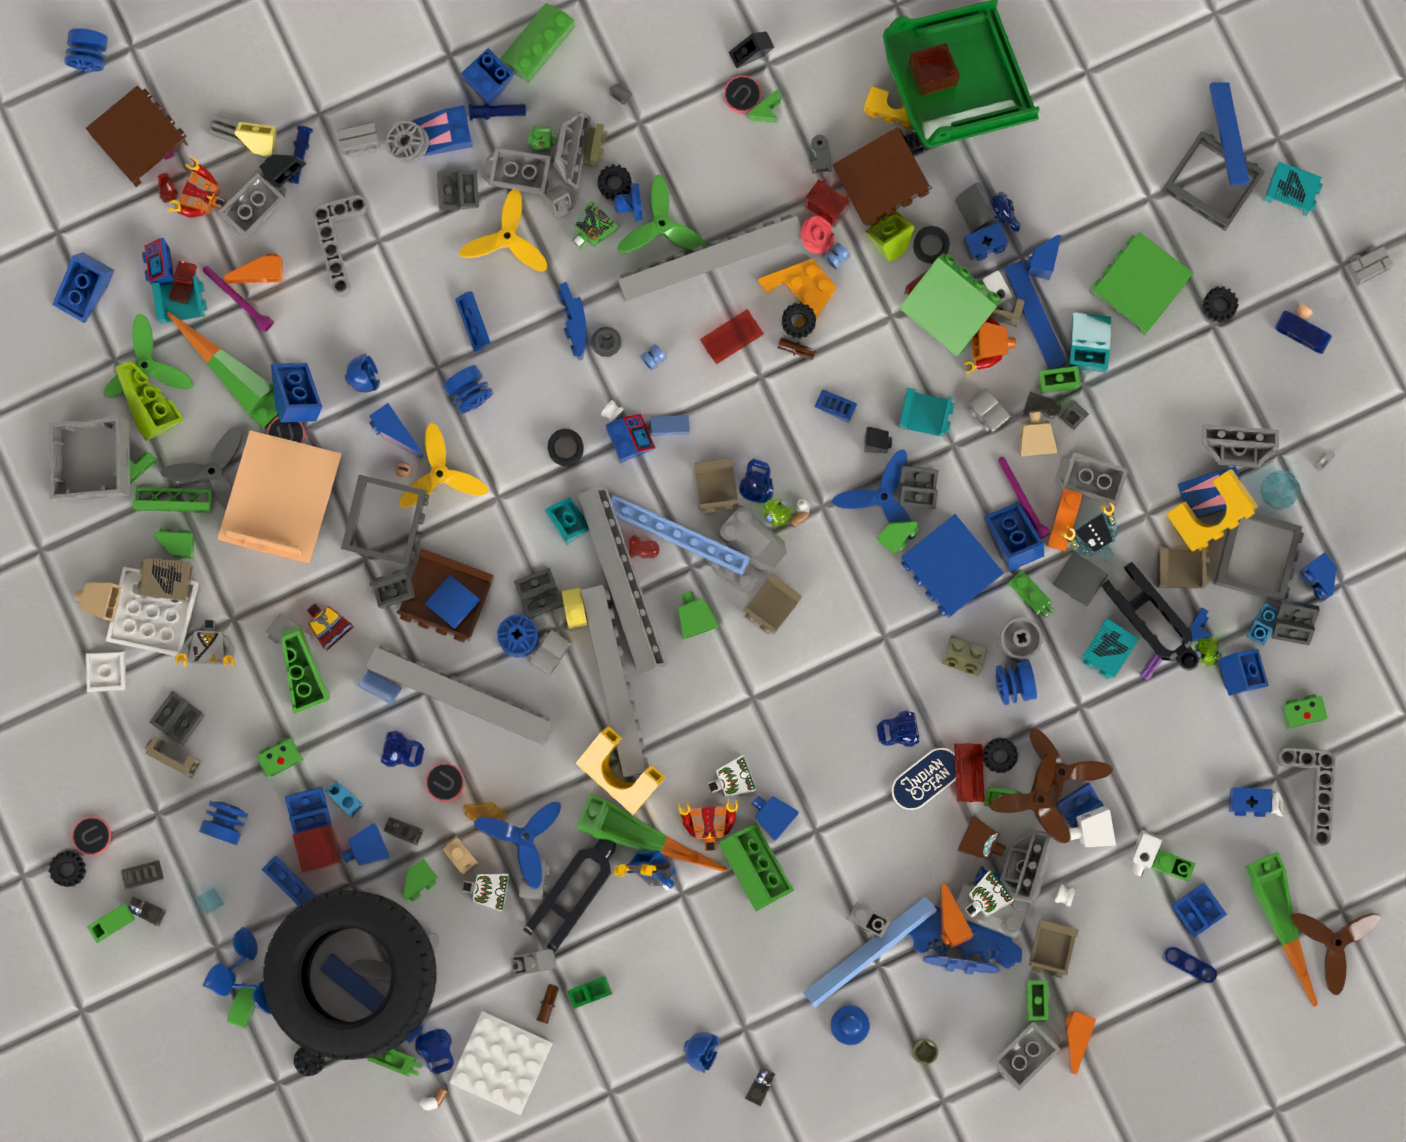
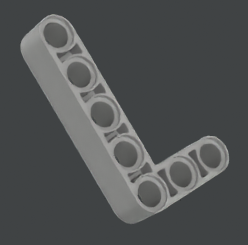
M360 195L318 205L312 212L331 286L339 297H345L350 293V284L334 223L366 214L368 205L365 198ZM357 202L363 203V207L360 209H355L354 205ZM344 207L345 211L342 214H337L336 209ZM320 212H326V213H327V215H326L325 218H323V219H318V218H317V216H318V214H319ZM331 230L330 236H322L323 231ZM329 248H336V252L334 254H327V250ZM335 265L341 266L340 271L337 273L331 271ZM344 283L346 287L344 290L339 291L336 289L337 285Z
M1285 748L1279 751L1276 756L1279 765L1283 767L1314 769L1310 840L1314 846H1325L1331 841L1335 756L1329 751ZM1284 752L1291 756V760L1288 763L1282 759ZM1303 754H1307L1310 757L1309 764L1302 762L1301 757ZM1323 755L1329 758L1328 766L1323 765L1321 762ZM1321 775L1327 776V785H1323L1320 782ZM1320 794H1324L1327 797L1326 804L1320 803ZM1319 813L1324 814L1326 817L1324 824L1318 821ZM1319 832L1325 836L1323 843L1317 841L1316 836Z

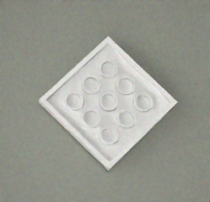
M123 566L119 583L122 590L114 620L109 625L106 642L176 656L180 653L182 646L186 642L199 582L191 581L189 603L174 599L142 598L139 596L140 593L137 592L138 582L142 579L140 570Z
M482 1011L450 1084L521 1116L553 1043Z

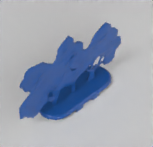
M934 906L937 910L934 914L908 933L914 940L913 947L917 952L924 953L932 948L939 954V956H925L923 958L925 963L946 967V971L953 972L956 968L965 970V974L973 975L974 971L998 973L1000 972L999 967L988 964V962L995 959L1003 967L1009 969L1015 963H1020L1022 960V949L1012 941L1013 938L967 920L966 922L973 936L970 940L954 947L961 949L963 952L962 959L946 957V952L950 947L945 948L941 938V909L937 906ZM936 938L942 942V950L940 949L941 946H936L934 941ZM931 941L933 946H929L928 942ZM992 950V956H988L989 951ZM978 953L981 954L983 962L967 960V957Z

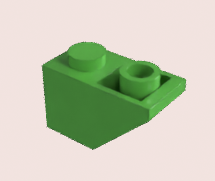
M918 520L890 522L876 539L891 552L895 553L897 550L901 552L907 544L905 542L909 535L913 537L920 529L917 527L920 522Z
M160 529L159 532H154L156 539L174 558L194 559L195 536L189 530H179V533H172L170 529Z
M1158 849L1150 869L1189 882L1196 863Z
M425 859L420 860L407 870L403 895L405 901L411 900L413 902L421 896L419 892L425 888L429 890L437 884L435 880L438 877Z
M126 903L87 926L96 943L134 921L135 918Z

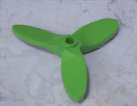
M657 175L652 182L650 194L653 221L633 230L620 241L617 250L620 253L632 252L645 246L658 235H664L673 244L688 251H692L691 249L702 246L703 249L707 247L705 241L693 230L682 224L670 221L668 218L669 193L667 184L661 175Z
M138 314L134 319L132 329L133 347L137 356L135 364L144 374H149L166 385L179 389L192 388L193 381L185 373L173 366L155 362L153 359L154 341L150 323L143 314ZM145 362L148 363V367H147V368H144V363H145ZM118 374L106 385L104 396L114 397L124 392Z

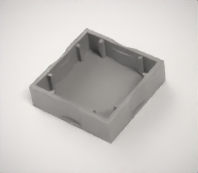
M109 417L86 422L49 423V451L51 454L50 499L58 502L130 496L129 420L121 417Z

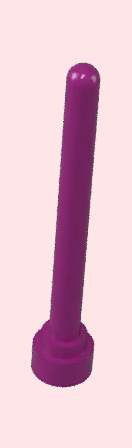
M208 266L203 268V272L257 321L260 330L265 333L273 326L274 321L269 316H262Z
M1000 457L998 462L1040 539L1045 538L1050 534L1048 528L1043 524L1041 525L1006 459Z

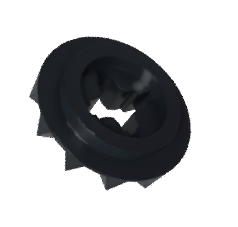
M301 1047L294 1055L293 1064L296 1070L304 1076L318 1074L324 1067L325 1057L312 1053V1060L317 1062V1064H309L306 1069V1062L301 1057H308L311 1052Z

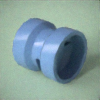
M837 243L832 251L824 254V257L833 268L837 269L841 266L843 260L850 258V254L842 244Z
M656 344L650 347V351L640 355L643 362L651 370L655 369L659 362L667 359L663 351Z

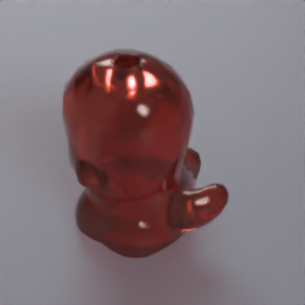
M636 535L629 539V554L631 558L640 556L643 559H653L659 555L660 548L656 541H640V538H636Z

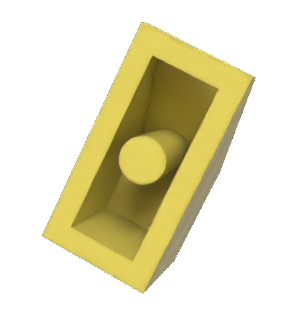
M243 122L238 123L235 135L253 153L260 154L261 156H271L276 148V127Z
M575 588L561 591L568 628L572 629L588 625L581 589Z

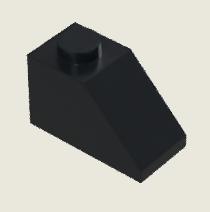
M767 31L752 33L728 53L737 69L762 58L775 47Z
M272 154L259 167L268 182L280 188L307 163L296 156Z
M873 427L866 428L864 452L887 453L888 448H892V437H889V431Z

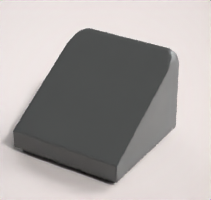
M615 84L609 88L610 95L621 104L625 105L632 96V93L620 84Z
M1074 402L1060 418L1075 430L1089 413L1077 402Z

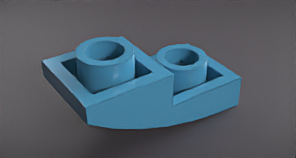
M1264 602L1246 637L1264 646L1273 630L1278 609Z

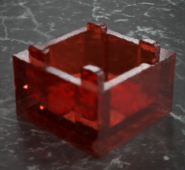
M947 43L911 53L908 64L922 96L958 84L960 74Z
M818 179L805 197L804 207L815 215L825 218L835 228L848 211V196H842L826 185L825 180L820 181Z
M332 825L292 835L302 873L342 864Z

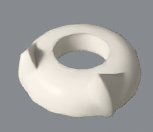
M1275 792L1271 798V813L1285 816L1286 811L1280 793Z

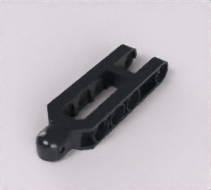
M1133 562L1127 564L1124 569L1142 592L1128 602L1120 591L1113 587L1109 579L1101 585L1106 594L1162 660L1177 661L1187 671L1196 669L1199 664V658L1191 648L1192 632ZM1149 600L1182 638V644L1174 651L1165 649L1156 634L1154 635L1147 627L1145 621L1141 620L1135 613L1136 610Z
M599 839L594 848L579 850L530 918L523 931L531 936L550 909L565 919L547 945V948L552 949L555 953L611 875L609 859L616 850V843L607 839ZM591 858L600 865L601 871L571 913L557 905L555 901L566 888L573 875L577 873L582 862L585 859Z

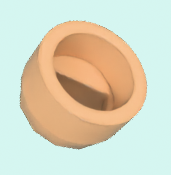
M1300 304L1296 310V316L1300 320H1306L1313 314L1304 304Z
M400 462L395 468L396 474L401 478H406L411 473V467L406 462ZM403 467L407 468L408 470L406 472L403 470H399L398 468Z

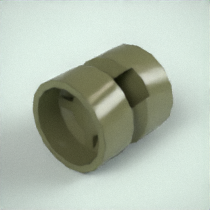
M921 1039L914 1043L911 1054L916 1062L928 1065L937 1059L938 1047L929 1039Z

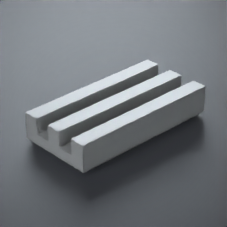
M214 115L207 133L244 146L241 140L214 131L216 128L235 135V130L216 123L219 122L233 128H237L238 123Z

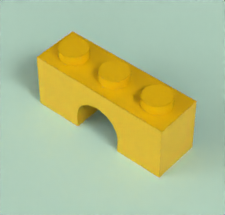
M871 86L863 112L869 117H880L886 123H897L906 130H912L913 127L908 120L904 106L901 109L890 108L887 104L889 92Z

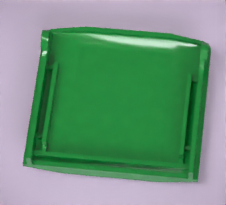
M989 0L910 19L908 16H900L893 20L890 26L884 30L882 37L889 69L908 120L922 144L926 147L932 148L1039 119L1038 113L1040 108L1039 106L1035 107L996 8L998 0Z

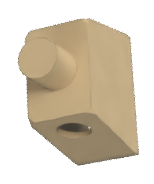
M1041 411L1029 412L1030 422L1021 423L1020 456L1057 453L1050 422L1041 421Z
M86 583L83 591L77 590L75 592L74 598L80 602L79 609L113 622L122 587L113 583Z
M457 835L441 847L464 876L479 864Z

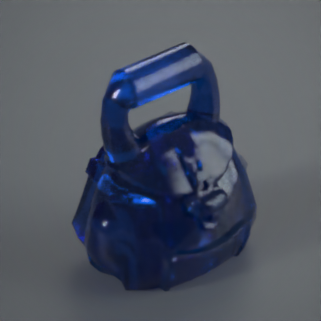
M999 191L990 200L997 215L994 218L1001 223L1007 222L1014 232H1018L1021 223L1014 216L1013 201L1008 199L1007 194Z
M752 459L747 464L745 477L740 481V494L749 501L767 503L772 498L774 492L772 479L770 478V467L766 462ZM752 466L766 470L765 474L753 471Z
M909 710L900 712L893 719L882 720L876 726L878 740L885 746L902 744L905 747H913L920 742L916 715L914 712H909ZM884 725H889L891 737L889 741H886Z
M397 730L388 732L380 761L387 767H395L401 764L408 767H417L422 763L425 748L418 741L408 740ZM417 746V751L413 763L409 759L412 753V747Z
M438 1028L426 1032L416 1039L415 1050L418 1055L425 1059L430 1072L437 1075L451 1070L454 1065V1059L450 1051V1045L452 1044L451 1035L445 1029ZM445 1058L449 1060L448 1063L433 1068V1062H438Z

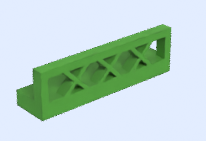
M136 487L135 500H133L132 508L136 511L212 513L213 490ZM149 492L153 498L150 500H140V493ZM162 493H168L172 497L169 501H159L157 499ZM182 493H187L191 497L188 502H180L176 498ZM200 494H208V502H197L195 499Z

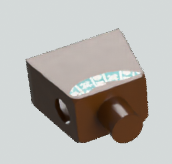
M973 816L957 851L989 859L991 852L1002 857L1007 846L996 842L1000 835L997 831Z

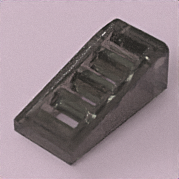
M159 860L121 870L125 890L164 879ZM153 866L155 867L157 877H153L151 870ZM147 868L149 879L145 878L143 869ZM136 871H139L141 881L137 880ZM129 873L132 875L133 883L129 881Z

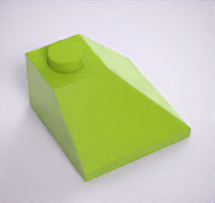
M896 212L889 217H885L865 232L880 254L891 263L906 253L914 226L899 212Z

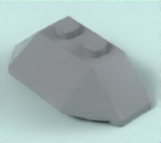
M582 111L561 124L559 135L556 137V151L553 154V166L565 183L574 190L578 189L591 117Z
M1202 424V444L1219 465L1258 468L1278 450L1279 430Z
M1032 829L1028 832L1029 834L1010 845L1000 877V882L1014 900L1033 903L1040 893L1049 862L1052 837L1047 832Z

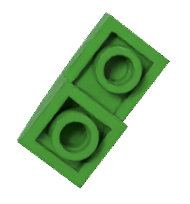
M239 988L227 1022L246 1028L253 1014L255 1002L252 995L255 989Z

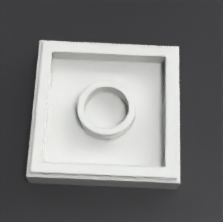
M124 651L86 653L87 692L126 690Z

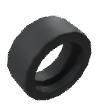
M937 226L924 227L915 236L913 244L914 253L924 263L933 264L940 255L948 253L949 237L943 229ZM928 234L937 235L943 244L941 251L933 256L925 254L920 247L922 238Z
M560 429L549 438L547 449L550 458L556 464L571 466L581 459L584 445L582 438L577 432L571 429ZM561 437H570L576 442L577 451L570 458H561L555 452V443Z

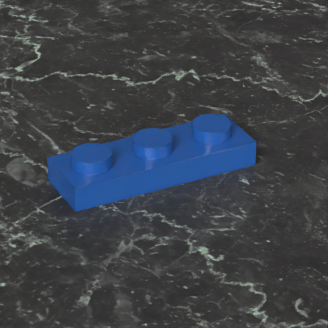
M466 292L455 300L473 351L475 352L487 347L491 342L473 292Z
M274 856L262 869L298 906L316 897L277 856Z

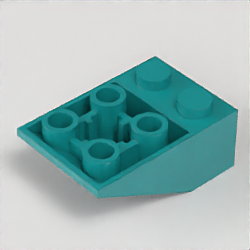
M1073 312L1068 367L1078 366V370L1103 373L1107 371L1111 335L1110 316Z

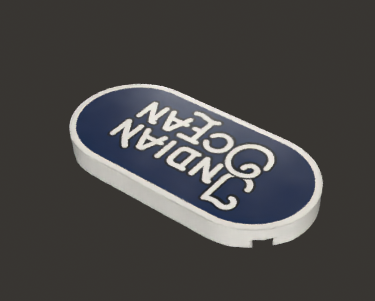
M936 748L928 752L895 779L892 785V798L894 802L905 810H917L923 807L958 778L961 766L957 755L946 748Z

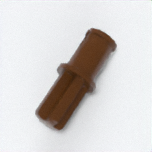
M781 337L778 344V349L793 353V356L799 355L812 360L816 354L815 349L801 345L799 341L796 343Z
M548 985L544 999L540 1002L542 1005L536 1018L537 1021L548 1024L553 1007L555 1008L554 1003L559 991L558 986Z

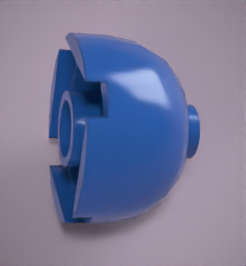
M366 353L353 358L348 363L347 374H345L347 384L351 385L356 391L363 393L378 390L380 386V379L376 380L375 373L379 374L373 359L370 356H366Z
M700 1032L686 1040L683 1047L686 1062L697 1071L705 1073V1070H709L718 1053L714 1052L715 1045L719 1046V1037L708 1032Z

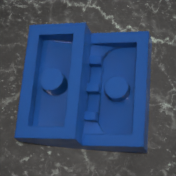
M449 575L427 600L425 605L455 629L480 600Z
M1086 783L1056 803L1071 828L1077 827V816L1104 806L1090 783Z
M323 786L284 797L294 836L332 826Z
M1205 882L1172 904V907L1193 937H1196L1227 915Z

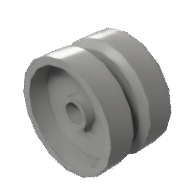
M1025 617L1015 618L1009 621L1001 630L998 638L999 648L1006 658L1014 662L1030 660L1041 648L1043 643L1042 631L1031 619ZM1018 637H1021L1023 639V642L1021 644L1018 643Z

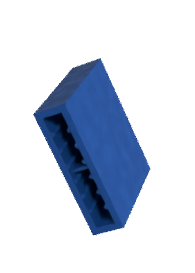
M956 514L901 557L902 567L907 572L911 571L915 576L913 577L915 583L919 587L923 586L925 588V594L931 602L935 601L938 604V611L943 616L947 615L948 618L953 616L1004 574Z

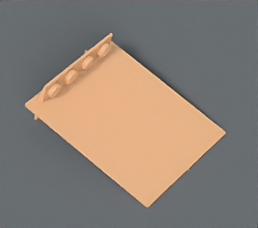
M250 430L217 540L262 551L263 553L278 555L282 559L286 557L310 563L342 454Z

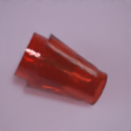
M167 173L158 175L160 199L165 203L176 200L178 192Z

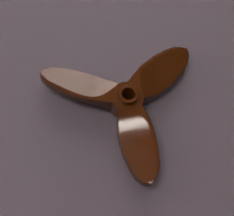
M1032 728L1029 732L1031 744L1041 761L1046 754L1050 752L1055 753V774L1047 795L1048 802L1054 807L1060 798L1064 782L1067 779L1073 781H1093L1105 778L1113 771L1109 764L1097 761H1082L1067 765L1063 763L1057 749L1043 732L1036 728ZM1059 769L1063 771V776L1058 774Z
M1050 752L1044 756L1037 769L1030 793H1012L991 800L989 808L999 813H1017L1028 809L1033 810L1041 826L1054 840L1059 843H1068L1070 840V832L1058 810L1048 802L1047 795L1056 768L1055 753Z
M1302 913L1291 914V921L1298 930L1307 937L1325 944L1327 948L1324 962L1326 984L1333 995L1340 994L1346 980L1347 962L1344 951L1346 945L1359 940L1378 925L1380 915L1374 913L1366 914L1351 921L1339 931L1333 932L1313 917Z

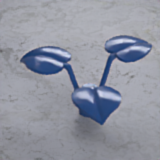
M241 927L233 937L234 950L238 955L242 956L241 959L229 968L222 963L214 965L208 972L203 986L220 996L229 995L232 988L235 987L253 988L255 991L252 997L255 1004L263 1012L271 1015L270 1007H268L265 997L266 993H264L263 981L258 986L234 983L236 976L231 970L241 964L245 958L250 961L254 960L258 951L254 935L246 927Z

